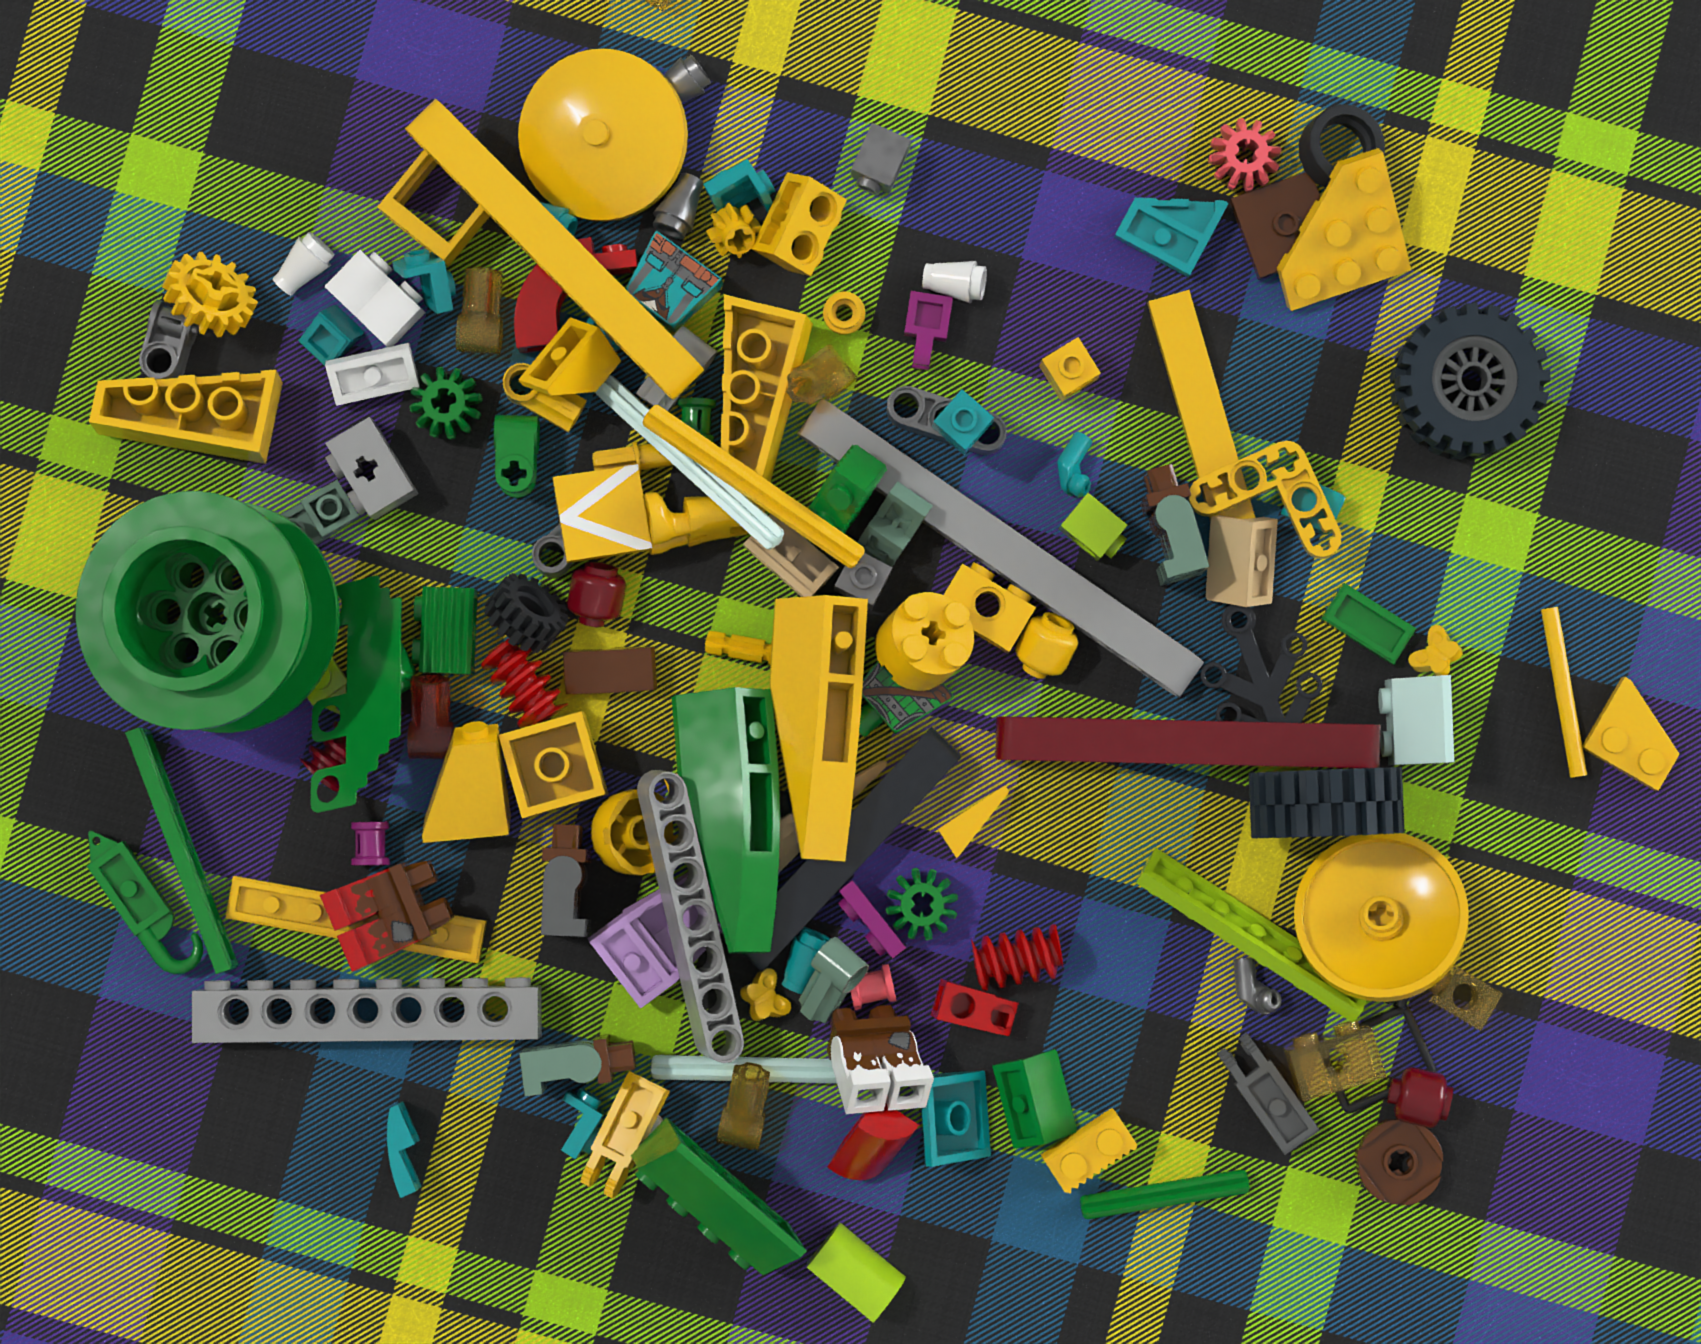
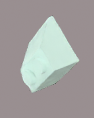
M1451 675L1385 680V688L1379 689L1378 702L1380 714H1386L1387 731H1381L1380 748L1382 757H1388V765L1454 762Z

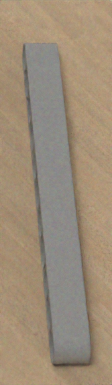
M821 399L798 431L797 435L836 463L840 461L852 445H858L886 465L887 471L876 486V491L887 497L897 481L933 505L923 520L924 524L1014 586L1028 593L1034 600L1053 613L1066 618L1076 629L1171 694L1180 698L1203 665L1204 661L1190 650L828 401Z

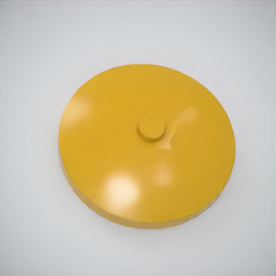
M591 49L572 54L558 61L537 80L529 92L521 112L518 140L520 155L526 173L535 188L546 200L554 206L569 209L568 213L586 220L607 222L635 216L650 208L666 194L682 168L687 149L688 130L682 102L672 84L658 69L645 60L623 51Z
M1404 833L1352 835L1336 842L1323 851L1307 869L1295 898L1294 923L1298 942L1306 960L1326 983L1338 991L1358 999L1390 1002L1413 997L1426 991L1438 983L1451 970L1466 942L1469 913L1467 896L1462 881L1451 863L1437 849L1416 837Z

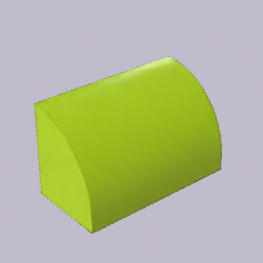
M840 1222L807 1261V1268L873 1323L894 1298L906 1276Z

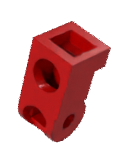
M940 979L930 1016L937 1020L1010 1036L1019 1003L984 992L983 990Z

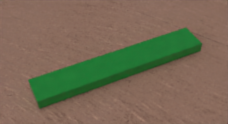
M141 727L125 732L215 973L220 974L237 968V965H239L152 732L148 728Z

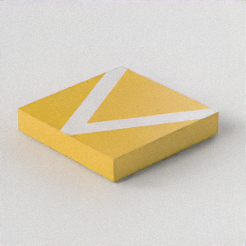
M638 464L553 477L566 563L652 550Z

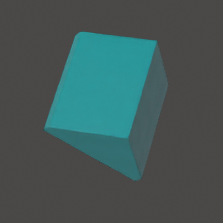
M985 1071L933 1074L934 1080L927 1105L921 1108L926 1167L990 1157L991 1148Z

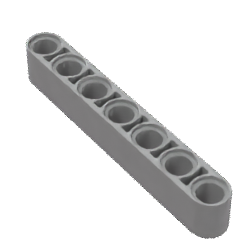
M651 770L640 778L637 785V794L694 1043L697 1050L703 1056L721 1063H730L736 1060L742 1053L744 1038L687 788L684 780L678 774L663 770ZM664 778L669 785V793L663 801L659 802L654 795V788L657 782ZM675 821L679 828V834L674 842L668 844L664 838V830L668 823ZM684 863L688 868V877L683 884L677 885L673 874L676 867ZM694 905L698 911L697 920L692 926L686 927L683 922L684 912L688 907ZM704 947L707 951L706 963L696 969L693 964L694 953L699 948ZM714 989L717 994L716 1003L712 1008L705 1010L702 1005L703 996L707 991ZM724 1031L726 1034L725 1045L719 1051L714 1052L712 1048L713 1037L716 1033Z

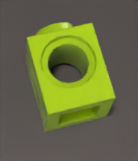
M1089 493L1084 496L1058 528L1096 561L1104 553L1112 558L1127 540L1121 534L1127 527V524Z

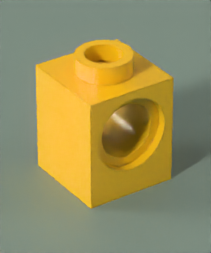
M1079 337L1043 358L1039 365L1061 402L1096 381L1101 374Z

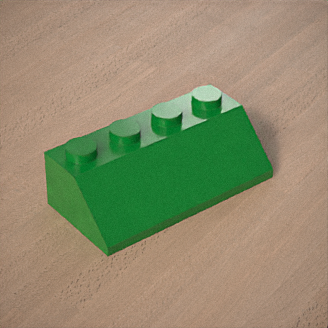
M667 1117L631 1155L638 1168L635 1172L637 1178L652 1191L658 1186L669 1195L666 1199L667 1203L682 1217L685 1218L690 1213L700 1221L697 1228L711 1242L717 1244L721 1239L731 1248L728 1252L729 1256L744 1270L747 1271L752 1266L760 1274L765 1275L801 1258L807 1252L790 1224Z

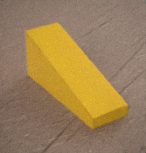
M1005 785L937 829L956 858L959 857L1008 795L1009 790Z

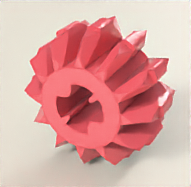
M1240 118L1236 122V132L1231 126L1225 124L1220 129L1223 138L1214 137L1210 143V146L1218 152L1209 156L1208 163L1222 165L1215 172L1214 177L1216 180H1219L1228 174L1231 179L1228 182L1227 188L1230 190H1234L1239 180H1242L1245 192L1252 191L1254 180L1261 186H1265L1269 182L1266 172L1276 173L1279 169V164L1271 158L1280 155L1281 147L1267 145L1274 139L1275 133L1271 130L1261 136L1258 133L1262 127L1261 121L1256 120L1251 130H1247L1246 121L1244 118ZM1239 147H1242V152L1246 148L1253 152L1249 164H1247V159L1242 163L1236 158Z

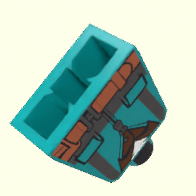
M656 231L626 290L658 322L671 331L676 332L723 287V281L717 274Z

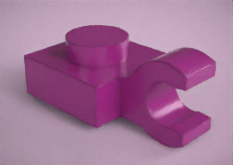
M911 291L904 336L916 337L912 363L913 369L929 371L933 340L946 342L953 297Z

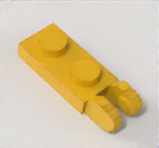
M631 1071L627 1073L591 1147L593 1152L583 1170L580 1181L582 1184L590 1187L597 1181L607 1157L615 1161L616 1164L605 1184L604 1195L612 1199L618 1195L628 1177L629 1169H632L635 1164L631 1155L648 1137L670 1090Z

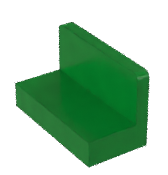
M1055 1049L1031 1057L1004 1061L992 1065L1013 1149L1044 1145L1076 1133L1077 1127L1058 1053Z

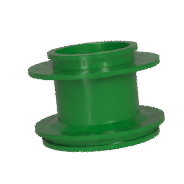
M182 491L152 498L126 512L109 527L93 548L83 569L76 598V627L81 651L92 675L101 688L113 701L134 716L151 724L172 729L237 733L264 727L279 720L298 707L321 681L334 654L339 631L340 608L335 581L327 561L313 540L291 520L277 512L211 492ZM197 566H201L204 572V579L199 586L194 587L191 582V573ZM237 570L244 583L238 590L234 588L232 583V577ZM177 602L181 613L178 620L172 624L168 619L167 613L171 604ZM221 609H224L223 614L227 617L225 624H222V618L218 615ZM194 640L199 647V653L193 662H189L186 657V648ZM233 643H237L236 648L227 657L229 647Z

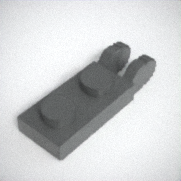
M1245 1033L1239 1037L1240 1045L1246 1054L1251 1056L1257 1064L1256 1068L1244 1075L1238 1067L1234 1056L1227 1052L1225 1048L1218 1052L1217 1055L1235 1079L1234 1085L1281 1152L1286 1155L1320 1130L1270 1059L1266 1060L1251 1037Z

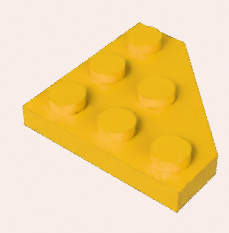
M1379 148L1337 162L1329 176L1331 180L1319 201L1315 200L1299 228L1300 234L1290 252L1285 253L1278 264L1277 271L1286 306L1291 311L1411 271L1384 153Z

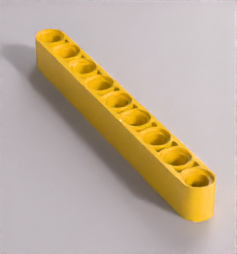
M437 99L429 104L405 128L407 133L672 400H675L704 371L695 358Z

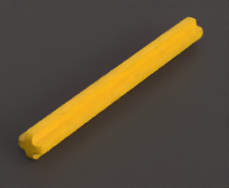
M654 405L645 415L642 422L644 427L848 568H853L857 565L865 549L856 541L661 406Z

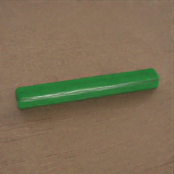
M1241 1169L1083 1195L1080 1197L1082 1216L1088 1220L1246 1194L1249 1192L1250 1185L1246 1171Z

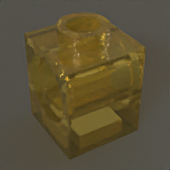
M1453 966L1438 983L1429 989L1433 993L1429 1002L1468 1026L1481 1031L1503 994L1461 968ZM1467 984L1472 992L1471 1001L1466 1006L1458 1008L1452 999L1453 991L1457 986Z

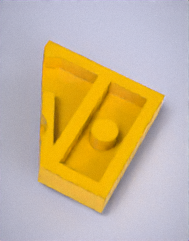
M1621 677L1582 747L1583 750L1653 791H1659L1677 760L1679 752L1633 682L1627 677Z

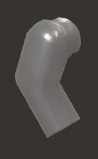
M1252 957L1233 959L1238 999L1260 1014H1269L1277 1011L1281 1006V995L1275 989H1270L1256 979L1255 959Z

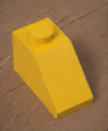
M570 317L518 380L522 386L550 396L596 392L621 360L599 327Z

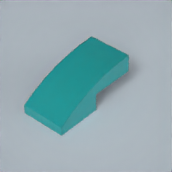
M403 1101L389 1109L387 1122V1147L390 1168L400 1198L416 1192L422 1187L406 1152V1148L415 1145L420 1141V1138Z

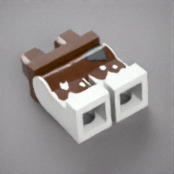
M881 1005L871 1009L868 1019H857L855 1012L850 1008L835 1009L833 1011L827 1054L832 1062L846 1114L884 1111L885 1103L888 1110L924 1108L927 1105L934 1080L929 1065L923 1066L915 1036L910 1031L911 1023L908 1016H897L891 1005ZM903 1086L911 1087L914 1092L910 1096H899L900 1087ZM868 1089L872 1094L870 1099H857L859 1090Z

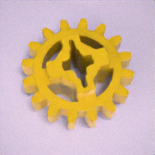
M198 252L195 260L188 254H184L180 262L175 260L162 284V288L167 290L163 297L164 302L175 304L171 310L172 315H184L186 317L184 321L186 327L191 326L193 323L199 325L200 334L204 335L208 328L213 329L217 337H222L225 330L235 335L240 327L245 328L258 303L257 300L252 298L256 288L245 285L249 277L246 273L237 275L234 272L235 263L231 262L226 266L221 263L220 255L217 254L213 260H207L203 252Z

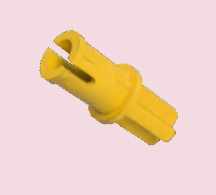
M637 441L632 442L630 447L596 451L592 456L594 471L638 464L641 475V470L674 466L651 444L637 445Z

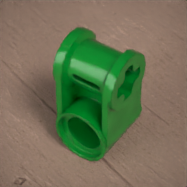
M495 415V478L502 491L509 497H526L536 486L537 454L539 453L540 445L539 416ZM519 467L523 475H526V478H520L518 485L512 486L506 475H512L514 468Z

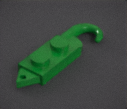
M89 831L91 863L87 865V868L134 936L138 937L154 962L163 971L175 975L185 974L193 970L200 963L203 955V942L197 933L191 935L193 951L187 959L177 960L173 958L161 942L173 927L175 920L173 909L126 841L119 843L100 833ZM96 837L100 838L99 845H96L94 842Z

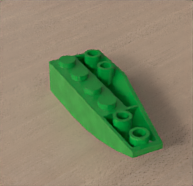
M732 687L675 695L671 699L677 774L684 780L687 788L708 884L729 953L771 952L776 911L780 850L779 769L770 689Z

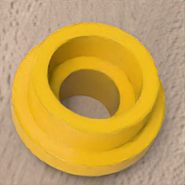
M851 292L833 294L826 301L823 308V318L826 325L837 334L847 335L854 333L862 326L865 320V306L862 300ZM845 306L852 310L853 315L849 320L841 321L837 318L836 312L840 307Z

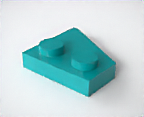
M1135 197L1114 238L1189 277L1229 203L1224 200L1200 202L1189 201V199L1157 200L1156 198Z

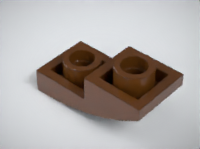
M655 646L568 650L563 652L566 694L618 693L657 689Z

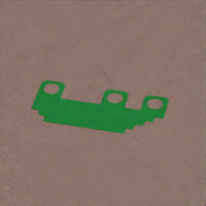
M378 575L336 586L338 596L342 602L339 626L348 624L347 693L321 699L314 704L312 709V738L316 742H323L346 736V763L320 769L313 774L311 778V809L316 813L355 805L357 802V790L367 786V774L377 770L379 756L389 752V741L401 735L402 599L400 597L391 599L390 589L388 587L380 588V577ZM334 705L340 711V721L334 730L323 732L318 724L319 715L324 708ZM326 776H335L339 781L338 794L332 801L324 803L318 798V785Z

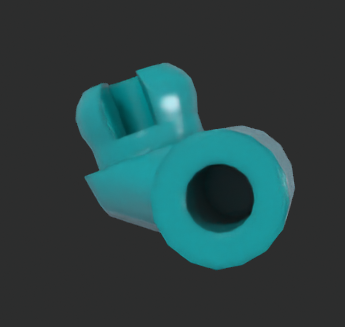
M1081 432L1073 434L1057 461L1060 487L1068 496L1074 494L1076 497H1083L1089 492L1091 487L1089 477L1081 474L1080 463L1093 442L1087 435Z

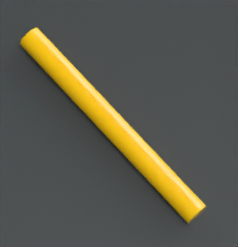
M1558 607L1542 609L1541 613L1570 778L1587 775L1559 610Z

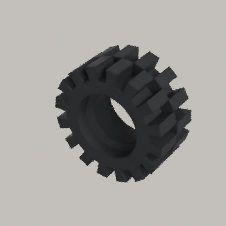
M515 573L509 574L486 601L485 616L491 617L488 620L491 627L497 626L499 628L496 633L500 637L506 635L510 638L508 643L514 646L516 643H519L521 650L528 651L531 648L533 653H539L540 650L544 652L566 626L568 615L564 613L567 609L565 605L558 604L561 599L557 594L551 595L549 593L551 588L547 585H544L543 588L538 585L539 580L532 577L528 581L525 574H519L518 577Z

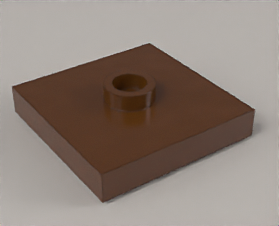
M1306 172L1230 199L1232 210L1258 280L1278 273L1277 266L1285 253L1290 252L1300 234L1299 228L1315 200L1319 201L1321 198L1316 183Z

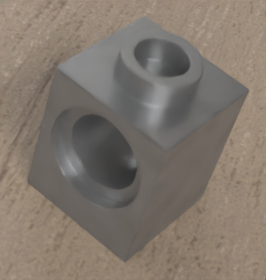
M872 123L851 168V177L857 180L856 186L874 195H879L880 191L890 194L910 150L911 140Z
M864 553L855 567L848 568L845 566L834 586V591L845 597L868 599L867 608L872 610L893 567Z

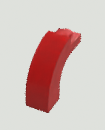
M591 237L578 239L583 247L612 276L633 274L639 264L636 250H628L625 244L602 247V253L595 254L594 243ZM538 264L532 269L523 283L515 307L516 348L520 354L542 351L560 330L561 307L567 297V294Z

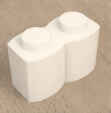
M359 250L324 287L387 347L394 346L426 313L417 305L423 298L406 281L400 286L396 285L387 276L393 269L379 255L373 252L367 257Z

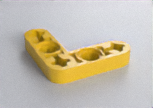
M1278 442L1198 478L1190 487L1191 497L1188 500L1193 511L1207 517L1219 514L1276 488L1307 554L1318 559L1329 558L1336 553L1341 545L1342 535L1305 452L1295 442ZM1285 450L1288 456L1294 454L1297 456L1298 460L1293 463V471L1287 472L1285 467L1277 468L1271 471V475L1275 480L1267 482L1265 469L1258 460L1266 458V464L1269 466L1279 460V452ZM1250 467L1256 470L1260 479L1257 487L1248 491L1240 489L1234 480V476L1239 469ZM1227 476L1229 489L1236 496L1235 498L1228 500L1226 491L1215 497V506L1208 507L1206 502L1198 503L1196 501V498L1201 494V486L1207 485L1210 491L1223 486L1219 477ZM1301 488L1311 490L1316 496L1315 507L1307 512L1299 511L1292 505L1291 498L1293 493ZM1320 511H1323L1326 518L1318 519V524L1323 533L1331 531L1333 534V538L1328 542L1329 549L1323 550L1320 545L1312 546L1310 540L1315 536L1313 526L1309 523L1303 528L1300 521L1312 519Z

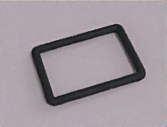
M1397 1007L1326 1037L1317 1043V1053L1339 1103L1346 1113L1356 1112L1387 1098L1389 1088L1349 1104L1325 1050V1047L1403 1013L1427 1069L1436 1072V1066L1409 1007L1406 1010Z

